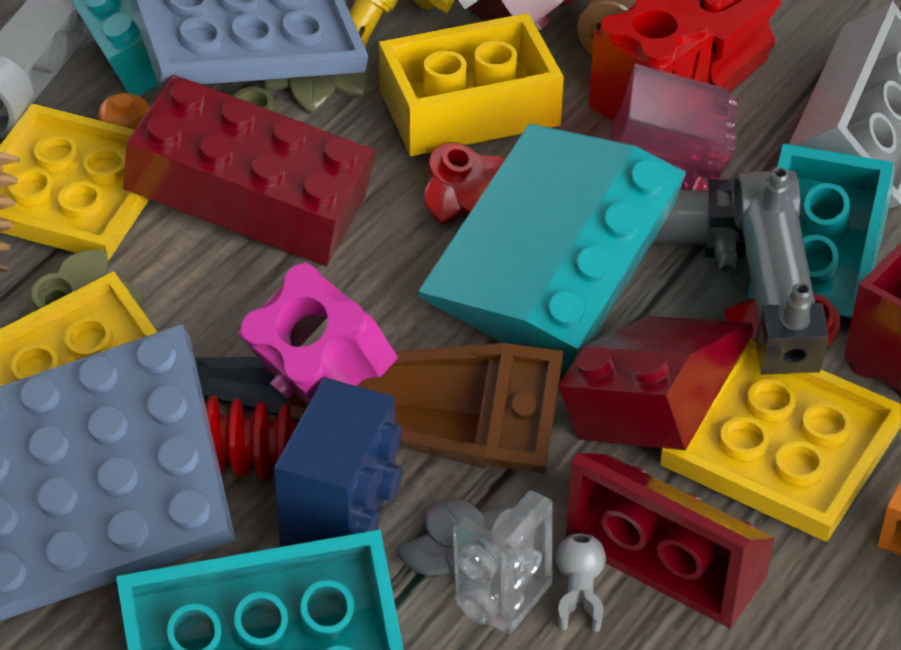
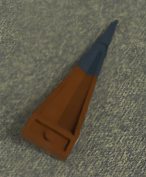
M507 343L394 351L398 359L381 377L367 378L357 385L358 387L395 397V424L402 426V437L399 447L485 469L486 465L546 473L559 391L558 384L560 383L563 365V351ZM195 357L204 398L209 399L210 396H217L218 401L232 404L235 398L241 399L243 407L252 410L255 409L258 401L265 402L267 413L275 416L278 415L282 404L290 405L292 420L295 421L301 420L308 407L295 394L286 399L270 385L275 377L267 371L257 357Z

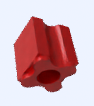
M635 0V5L624 13L605 17L601 22V29L594 33L589 107L652 145L702 108L706 101L714 31L708 29L709 23L706 18L698 14L676 11L670 7L667 0Z
M667 0L670 7L676 11L703 16L709 23L708 29L714 31L706 101L714 105L718 104L768 60L769 51L775 46V37L771 31L769 19L781 6V0Z

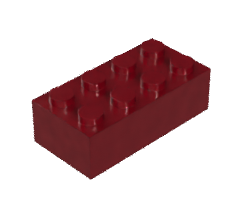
M172 75L126 142L123 189L327 267L367 195L375 149L180 76Z

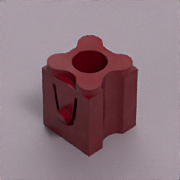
M901 243L859 283L844 353V359L849 361V367L855 374L867 378H879L896 388L900 398Z

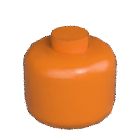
M119 93L108 97L100 105L98 120L136 129L150 107L148 102L139 95Z

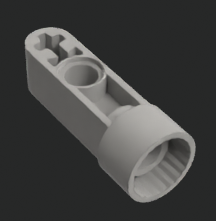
M27 0L0 30V140L9 134L31 103L36 100L84 41L88 27L72 0Z

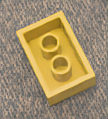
M529 13L379 42V91L410 157L432 153L436 147L444 143L454 142L469 145L522 134L529 123L548 128L561 126L564 76Z

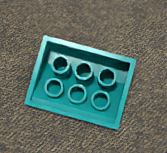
M529 123L419 289L417 297L501 343L563 351L561 375L564 376L583 346L591 343L673 210L686 172L634 145Z
M381 530L116 576L128 650H404Z

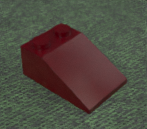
M646 316L583 346L558 384L578 439L686 451L754 333L752 323Z

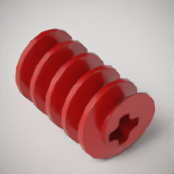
M210 396L205 406L220 473L222 474L230 462L235 476L246 477L255 464L256 474L259 479L270 480L275 474L274 467L298 425V423H293L290 405L282 404L276 419L269 420L266 403L258 401L250 418L244 416L241 399L235 398L227 415L220 413L218 397Z

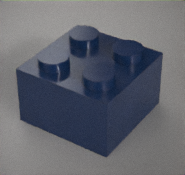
M326 377L322 379L274 467L280 547L378 530L380 522L379 511L384 501L392 502L395 499L402 479V466L395 465V456L402 437V426L395 424L394 396Z

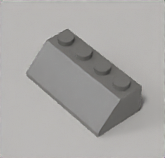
M893 1L843 25L789 143L795 146L894 162L890 208L901 205V11Z

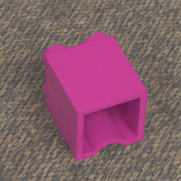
M306 262L295 265L286 273L284 284L260 309L253 310L245 316L242 321L241 330L237 333L267 371L275 377L270 385L286 399L295 394L307 406L324 377L357 386L367 378L381 377L398 359V356L375 320L363 311L359 304L350 300L319 274L315 267ZM328 319L327 328L322 337L309 346L301 347L317 328Z

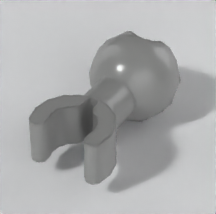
M583 533L570 534L560 543L555 556L560 573L568 579V593L560 600L558 607V628L561 631L568 629L569 614L576 609L577 602H582L583 609L592 617V630L599 632L602 626L604 609L599 597L593 593V579L605 567V551L602 543L593 535Z

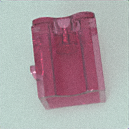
M635 64L628 81L622 105L617 110L612 123L609 140L637 146L685 171L686 174L681 186L682 190H707L708 179H720L725 166L728 165L733 155L737 134L734 132V123L739 99L728 96L729 89Z

